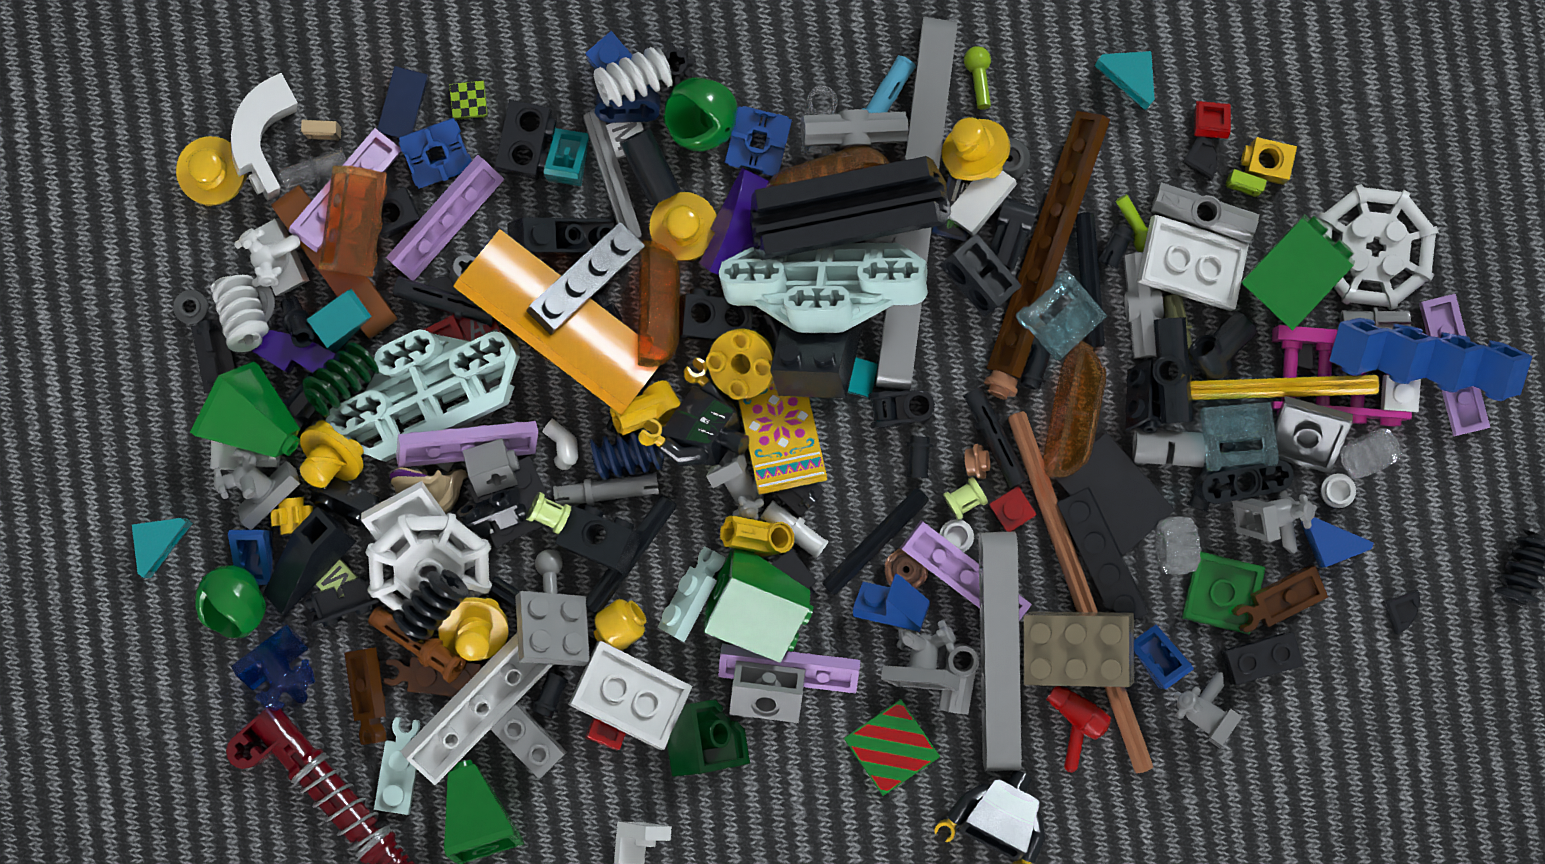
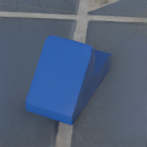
M895 574L891 587L862 582L853 607V617L920 632L930 601L903 577Z

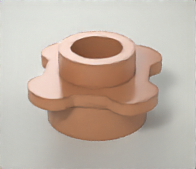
M974 444L973 448L965 450V467L968 476H977V478L985 479L986 471H990V455L988 450L984 451L982 445Z

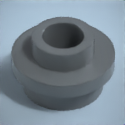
M186 290L176 297L173 310L175 316L181 322L194 325L205 319L208 314L209 304L202 293L195 290ZM188 301H194L196 304V309L192 313L185 311V305Z

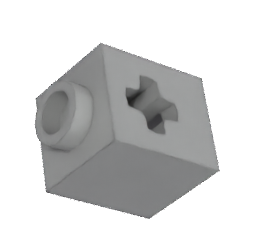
M503 438L463 450L468 476L477 497L518 485L514 472L520 469L514 449L507 450Z

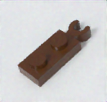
M1308 565L1250 594L1254 604L1250 606L1245 604L1237 605L1232 609V613L1236 616L1247 613L1248 621L1240 625L1239 630L1251 632L1257 628L1260 620L1263 626L1270 627L1328 598L1316 566Z
M376 647L344 652L354 721L361 722L359 730L360 743L365 745L385 742L386 731L380 720L381 717H386L385 696L382 690L380 662Z
M411 657L410 666H406L401 660L389 659L386 660V665L396 666L399 674L395 679L384 678V683L387 685H398L403 681H408V692L454 697L481 670L482 664L466 662L460 675L453 682L448 683L443 679V675L432 667L422 666L418 661V657Z

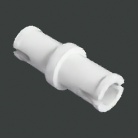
M772 500L760 517L768 523L784 522L788 524L794 533V543L810 553L815 559L828 544V540L823 539L804 524L805 520L803 518H795L776 504L774 500Z

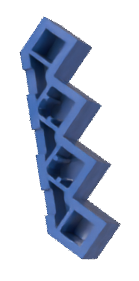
M1356 318L1340 322L1329 360L1342 366L1341 370L1350 375L1359 376L1364 372L1378 369L1389 374V378L1397 383L1409 384L1410 381L1427 378L1438 383L1437 387L1447 392H1457L1460 389L1474 386L1485 391V395L1488 398L1504 401L1506 398L1521 395L1533 356L1501 342L1489 340L1488 346L1478 345L1471 342L1470 337L1442 332L1439 338L1422 333L1423 330L1421 328L1394 324L1392 329L1379 328L1374 326V320Z

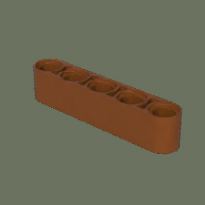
M298 184L272 203L271 206L289 230L293 222L312 200ZM335 232L317 252L300 241L301 248L337 297L352 289L372 317L361 327L369 339H372L398 320L390 306Z

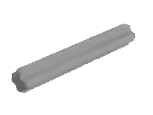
M595 110L583 115V120L617 224L621 222L637 238H640L642 233L606 127V122L596 116Z

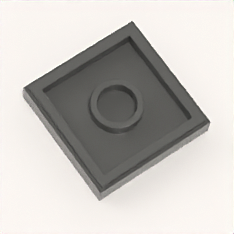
M1285 396L1265 445L1264 456L1331 474L1353 422V414Z

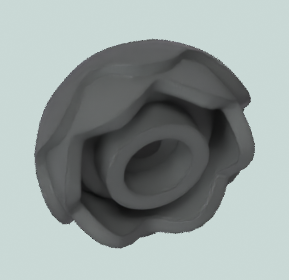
M1009 138V156L1013 160L1011 162L1006 160L1002 171L1018 180L1029 169L1031 157L1024 143L1020 140Z

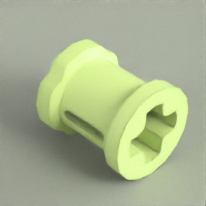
M974 477L969 478L968 484L956 491L943 494L945 501L958 521L963 518V514L979 504L984 506L988 503L985 494Z
M538 492L528 510L526 520L531 522L536 520L553 528V532L559 534L567 522L571 506L568 504L564 506L546 499L545 494Z

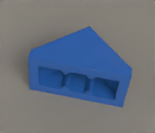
M1314 517L1311 520L1312 526L1308 529L1304 528L1303 521H1301L1319 568L1328 567L1371 550L1374 542Z
M229 530L228 539L233 566L249 571L255 577L258 585H267L273 574V531Z
M1157 624L1134 639V654L1158 688L1167 689L1194 670L1191 663Z

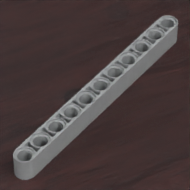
M923 17L904 160L927 156L934 160L938 169L940 166L957 21ZM932 227L899 233L894 238V243H899L924 259L927 265ZM922 302L914 305H893L885 309L876 387L910 391Z

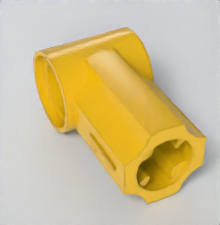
M658 381L647 387L642 395L635 397L622 415L612 407H610V414L618 434L625 435L644 428L643 425L648 419H655L664 427L681 402L668 381Z
M728 516L720 528V539L723 541L724 547L751 551L760 557L786 553L793 547L795 540L792 528L784 522L768 523L737 516Z

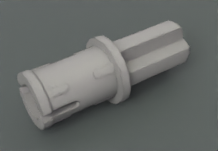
M1372 308V311L1342 310L1340 314V322L1365 318L1374 320V326L1379 328L1392 329L1394 324L1411 327V316L1407 311H1378L1377 308Z

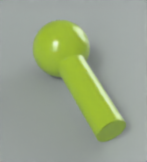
M975 46L965 53L964 65L973 74L977 108L984 110L991 107L986 70L991 64V56L985 48Z
M1125 194L1115 202L1131 229L1135 232V241L1133 243L1135 249L1138 252H1144L1148 228L1129 196Z

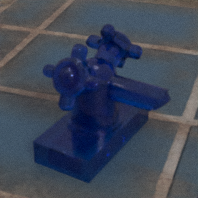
M285 625L231 666L235 675L251 690L256 689L265 681L269 682L270 688L267 693L264 691L257 693L256 699L264 707L277 711L284 707L285 704L279 701V698L285 692L298 703H305L308 699L306 692L308 684L315 683L313 670L309 666L308 659H303L301 666H294V670H292L289 664L307 651L308 647L304 640L288 625Z

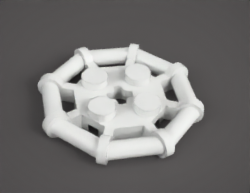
M1360 184L1354 186L1352 192L1325 213L1320 212L1318 219L1329 229L1326 234L1332 238V230L1340 233V240L1354 252V255L1351 257L1355 260L1354 266L1350 269V274L1353 277L1351 283L1348 284L1342 278L1333 287L1341 296V302L1347 305L1349 303L1383 306L1393 310L1397 309L1401 301L1425 282L1432 281L1434 277L1432 265L1436 234L1439 233L1437 226L1433 227L1409 197L1410 193L1404 189L1402 192L1365 188ZM1367 202L1392 204L1393 207L1389 214L1370 212ZM1356 205L1358 206L1360 216L1347 226L1338 222L1339 218ZM1401 209L1419 230L1418 232L1409 234L1406 226L1397 219ZM1374 238L1378 239L1379 244L1384 247V250L1380 251L1377 257L1372 256V250L1366 249V244L1373 242ZM1421 239L1419 266L1409 261L1411 242ZM1403 269L1413 274L1397 288L1392 289L1390 279ZM1361 281L1380 283L1383 293L1357 290Z
M448 513L446 516L408 517L406 514L398 517L397 523L375 543L369 544L365 553L369 559L370 585L367 589L368 593L372 598H378L393 611L397 609L403 610L401 607L403 600L394 594L393 591L398 590L410 599L412 591H420L418 586L421 581L429 582L427 579L428 573L422 574L423 566L433 565L436 572L440 574L444 569L456 573L467 586L469 591L467 598H479L482 594L489 593L492 587V583L489 581L488 553L491 550V546L488 540L481 539L458 521L455 514ZM441 530L439 536L426 533L420 537H417L414 531ZM452 533L469 548L462 551L448 541L450 534ZM405 535L408 542L397 553L387 551ZM475 559V576L465 575L464 563ZM383 563L393 566V578L384 580Z

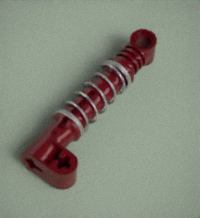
M276 703L263 710L228 743L226 749L227 758L233 766L240 769L255 767L274 754L288 770V778L291 780V783H294V786L300 784L303 787L300 793L307 792L315 801L313 807L319 806L327 815L325 822L331 820L339 829L337 836L344 835L352 844L350 850L359 847L356 857L362 863L415 864L413 861L408 863L407 859L409 856L407 854L401 855L404 851L401 847L399 849L395 848L398 845L395 841L396 834L390 829V826L376 828L374 826L378 822V812L371 813L366 808V799L358 798L352 792L354 785L346 784L340 778L341 770L332 769L328 764L329 756L322 749L314 748ZM253 730L268 749L265 750L262 745L256 746L250 750L252 756L244 757L242 755L245 750L243 745L256 741V738L250 733Z

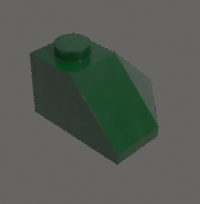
M715 699L685 704L667 742L672 777L702 774L750 764L745 729L737 721H731L722 712L723 707Z

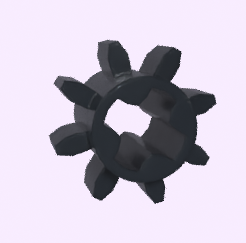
M670 43V50L664 53L669 66L671 65V59H677L678 63L681 64L677 72H673L670 67L672 81H675V85H677L684 77L687 79L693 78L688 67L695 66L696 59H687L686 56L689 51L687 46L682 50L675 49L673 43Z

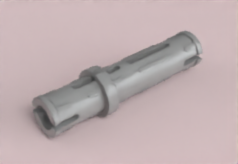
M656 472L608 479L606 481L591 482V478L584 479V483L553 486L555 503L562 506L565 504L578 505L585 503L589 506H594V502L659 494Z

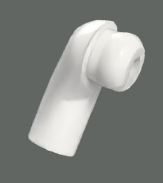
M551 419L542 432L556 442L557 456L554 458L555 465L561 470H568L572 465L576 464L578 459L577 439L558 422Z

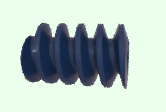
M634 431L629 433L628 442L624 441L620 433L616 434L615 444L611 445L606 436L602 437L601 447H597L593 439L589 440L595 471L599 473L604 481L609 479L611 469L617 478L622 477L624 467H626L631 476L635 475L637 464L647 473L650 470L651 461H653L658 470L663 469L665 457L657 450V445H642Z

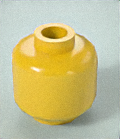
M617 599L595 616L596 630H594V636L597 641H602L622 651L643 636L645 632L644 624L647 622L641 608L632 600L627 602L623 599Z

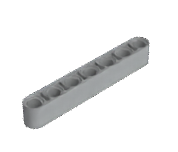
M1016 532L979 533L978 540L983 767L985 771L1020 770L1022 757Z

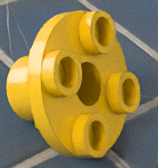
M972 117L964 118L954 125L952 132L944 141L942 159L950 175L955 179L973 181L986 177L995 178L1002 172L1003 165L1008 159L1010 140L1005 129L992 120Z
M207 136L194 140L184 148L177 161L176 176L182 191L195 202L206 206L220 205L233 199L247 179V173L238 177L232 161L231 142L220 137Z
M678 192L670 198L659 202L654 208L649 224L651 238L657 249L668 258L677 261L697 260L704 255L715 234L710 228L717 215L710 203L703 197L690 192Z
M734 329L722 334L713 343L706 357V366L713 382L722 392L735 400L747 399L765 391L773 381L770 369L774 352L768 341L757 332L749 329Z
M320 420L315 425L307 427L300 436V445L307 457L300 465V474L310 485L324 488L334 476L344 481H351L356 479L363 470V460L361 457L364 453L363 447L357 441L347 439L336 432L326 421Z
M471 597L460 601V605L455 610H452L451 615L446 620H443L438 633L440 640L443 641V646L468 661H480L494 656L505 645L509 626L507 617L496 600Z

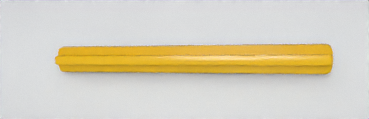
M1377 375L1190 381L1192 400L1367 395L1379 392V378Z

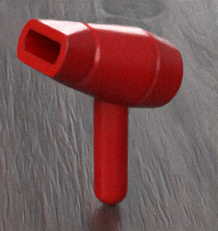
M1054 686L1046 700L1072 724L1064 768L1067 772L1073 773L1078 769L1084 734L1094 740L1100 738L1108 730L1111 717L1097 704L1072 692L1070 689L1064 686Z

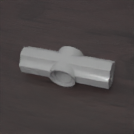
M864 109L844 110L838 112V114L803 115L800 127L803 147L840 145V148L843 149L865 148L871 146V144L907 142L909 131L906 112L869 113L868 110Z
M1162 182L1159 184L1151 208L1153 213L1248 244L1251 243L1260 215L1220 202L1213 196H1201ZM1206 205L1210 207L1213 212V219L1211 221L1201 220L1197 215L1198 206Z
M1143 252L1123 256L1127 292L1124 294L1126 320L1130 322L1134 359L1156 357L1154 320L1163 319L1164 314L1161 290L1137 282Z

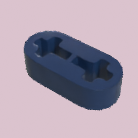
M647 88V96L645 97L636 89L634 90L635 101L630 102L624 94L621 95L622 106L618 107L611 99L609 104L613 107H609L604 104L598 93L596 96L595 114L600 120L609 123L649 122L659 116L661 98L657 92L650 88Z

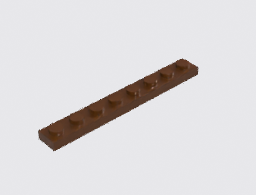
M1076 111L1017 280L1022 286L1012 294L987 369L991 371H1001L1016 378H1020L1110 122V119L1102 114Z

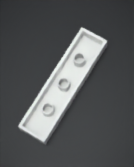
M516 633L400 752L417 770L436 785L554 664L519 662L518 634Z

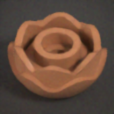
M901 548L892 553L885 563V575L890 585L895 574L903 577L915 589L927 579L928 569ZM905 566L909 567L908 573L903 572Z

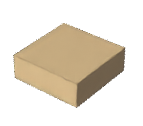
M302 120L301 132L307 139H341V126L336 121Z

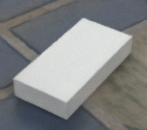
M1004 171L995 178L986 177L980 180H973L951 206V214L948 219L974 236L1017 185L1016 180Z

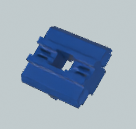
M738 107L736 125L731 133L725 163L728 166L740 169L744 168L769 176H778L792 119L755 108ZM753 133L767 136L764 149L750 146Z
M454 117L399 137L400 141L398 143L406 157L412 173L411 176L418 189L442 180L446 181L450 177L461 174L472 162L462 140L459 125ZM442 145L446 156L430 161L427 150Z

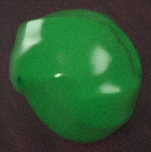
M690 78L673 88L665 102L663 120L672 139L678 145L692 151H707L729 140L736 125L738 105L732 92L723 84L705 78Z
M220 566L210 571L202 578L195 593V607L199 620L209 629L227 638H243L248 636L258 627L265 614L266 603L255 577L246 569L238 566Z

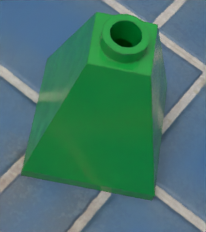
M254 361L218 375L190 431L194 436L275 458L282 454L291 455L300 443V438L297 437L300 427L260 366Z
M472 760L458 762L452 768L453 771L448 772L444 838L445 855L456 864H464L524 845L521 834L479 767L473 764Z

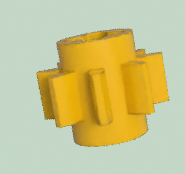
M304 497L283 499L278 504V509H273L270 512L271 526H280L281 535L292 534L313 511V506H304Z

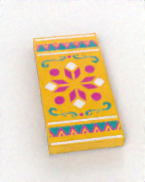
M773 380L762 393L751 398L739 399L745 433L749 436L748 447L759 495L827 480L809 397L778 396Z

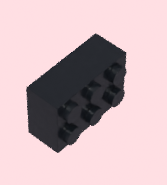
M864 321L839 333H801L792 330L782 323L770 369L778 396L846 399Z

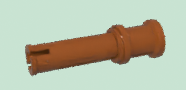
M378 606L371 613L368 619L370 626L375 627L396 643L417 655L418 661L422 666L432 667L443 675V679L446 682H453L464 669L466 659L443 646V641L439 638L426 639L425 644L416 643L401 631L393 618V614L385 610L383 606Z

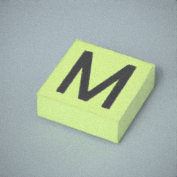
M340 558L316 585L321 591L334 586L340 598L344 596L340 586L341 583L358 578V576Z

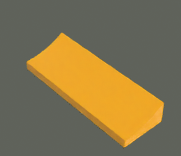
M499 229L480 254L457 279L453 287L622 415L666 356L592 299L550 335L526 310L561 275Z

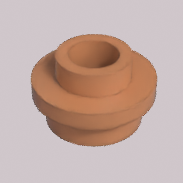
M993 370L990 377L985 378L984 384L989 387L988 393L997 398L1006 400L1008 396L1014 397L1018 392L1017 388H1015L1018 383L1017 379L1004 372Z

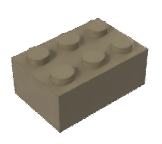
M1028 612L1024 615V685L1130 687L1134 683V613Z

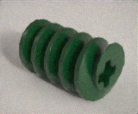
M349 342L344 346V351H338L334 355V360L328 359L323 364V368H317L313 372V377L307 376L303 380L305 397L316 411L327 418L330 415L327 404L338 409L341 405L337 396L339 395L348 401L351 395L347 388L350 387L356 392L360 391L361 385L358 379L360 378L365 383H369L372 379L368 370L379 374V368L366 349L354 342Z

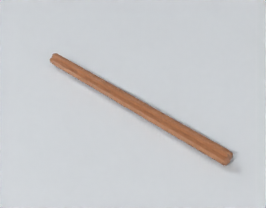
M1024 411L1012 414L1008 417V422L1077 612H1098L1064 517L1057 505L1058 500L1027 414ZM1104 687L1134 771L1136 773H1143L1151 770L1153 764L1125 687Z

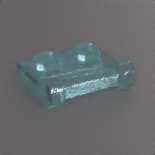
M1066 271L1057 276L1055 284L1031 306L1023 307L1016 314L1018 322L1032 332L1056 361L1063 358L1107 317L1105 312L1080 283ZM1064 293L1068 294L1072 301L1045 324L1039 316Z
M1271 402L1205 407L1200 410L1206 451L1205 464L1208 471H1217L1223 466L1264 463L1265 466H1275L1278 464L1279 455ZM1262 440L1263 448L1261 450L1220 453L1219 443Z

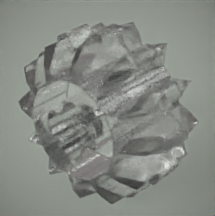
M1386 428L1372 430L1369 433L1354 438L1342 446L1339 453L1344 469L1348 471L1350 477L1358 479L1388 468L1389 465L1396 463L1402 455L1396 436H1393L1391 430Z
M1182 516L1168 517L1167 519L1160 520L1155 530L1156 540L1154 542L1158 564L1161 566L1162 571L1165 574L1183 575L1196 571L1201 561L1200 551L1202 549L1200 547L1201 538L1198 536V527L1194 525V521L1191 517L1183 518Z

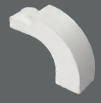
M282 73L265 80L247 94L237 109L231 131V155L238 177L251 171L252 174L248 177L257 194L263 192L267 201L280 195V185L264 158L260 142L268 127L276 121L297 112L298 104Z

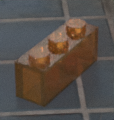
M333 166L319 270L353 276L373 277V270L378 259L376 252L378 234L382 229V205L387 193V173L355 166Z

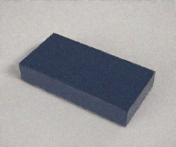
M394 66L377 128L379 132L385 136L397 139L414 132L429 78L428 74Z

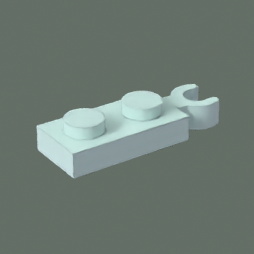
M705 546L699 553L696 568L690 566L687 573L681 578L678 590L669 606L665 608L658 628L685 642L717 580L713 579L715 572L721 569L726 557Z
M396 717L392 723V730L396 735V741H385L374 810L409 815L417 769L400 751L418 734L420 721L413 720L411 731L404 732L400 727L401 717Z

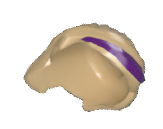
M399 467L390 473L389 478L396 494L422 481L445 514H447L456 504L463 480L468 477V474L465 470L453 469L445 475H441V472L437 470L433 476H429L425 469L419 472Z

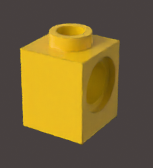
M1256 137L1250 146L1245 145L1241 157V165L1246 166L1245 173L1265 179L1268 182L1284 185L1290 180L1297 146ZM1266 152L1273 156L1275 161L1273 168H1265L1260 164V153Z

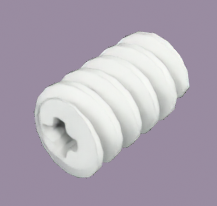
M652 47L645 49L644 55L639 52L632 54L631 60L627 57L622 58L619 61V66L612 62L607 64L606 70L601 67L594 70V80L606 106H609V100L611 99L618 107L622 106L621 95L624 94L630 102L635 101L634 90L636 89L643 97L647 96V85L649 84L655 92L660 91L659 80L661 79L668 87L672 86L669 63L662 50L658 47L656 50Z
M249 275L225 276L219 278L210 286L213 292V300L216 303V310L220 315L219 320L223 327V334L226 337V344L234 352H248L257 348L262 343V337L269 330L267 323L264 322L265 314L261 311L262 304L257 299L258 291L252 285L253 277Z

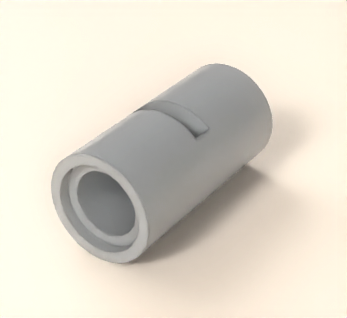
M1135 428L1132 460L1135 463L1203 467L1206 457V433L1158 429L1155 433H1146L1143 431V428Z

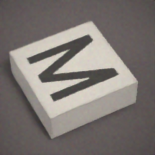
M641 122L611 123L606 125L617 159L626 157L619 143L642 131Z

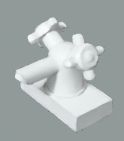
M273 219L255 230L251 228L245 231L239 240L234 243L237 249L243 246L251 252V264L255 267L254 270L257 278L252 280L254 287L260 285L265 287L271 286L275 296H281L309 281L295 250L300 245V239L297 235L292 234L289 236L281 219Z

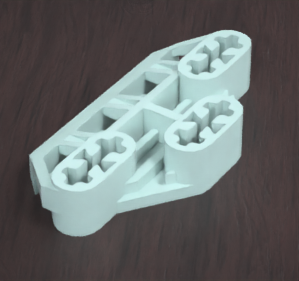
M848 243L761 260L754 251V247L723 261L719 270L723 293L728 303L736 306H756L792 330L801 333L844 332L893 305L918 304L928 294L926 261L899 243Z
M415 330L378 349L374 360L379 368V374H374L365 392L340 403L341 406L338 409L332 407L329 410L330 415L326 418V422L345 438L357 439L360 445L380 435L382 440L376 442L374 447L361 446L363 447L364 454L381 461H389L396 457L398 434H400L395 422L397 419L404 424L421 415L425 418V420L403 429L404 432L401 434L457 429L508 405L515 387L510 385L518 360L521 358L519 355V345L513 338L495 331L470 342L433 334L426 330ZM428 341L430 344L425 347L424 342ZM502 343L505 346L500 349L501 355L498 356L494 353L499 351L498 344ZM424 348H425V350H426V353H425V354L422 353V352H420V351L423 350ZM394 356H398V357H401V358H399V359H397V360L395 361ZM468 358H472L474 361L469 364ZM469 364L470 370H466L464 367ZM485 378L489 384L502 378L499 385L489 389V393H486L481 381ZM467 395V400L446 409L447 412L443 414L438 402L439 399L442 398L443 403L447 404L461 396ZM377 401L381 402V405H379L378 407L376 403ZM377 408V412H378L377 414H376V413H373V412H370V411H373V410H375V409ZM346 416H350L353 418L347 420Z

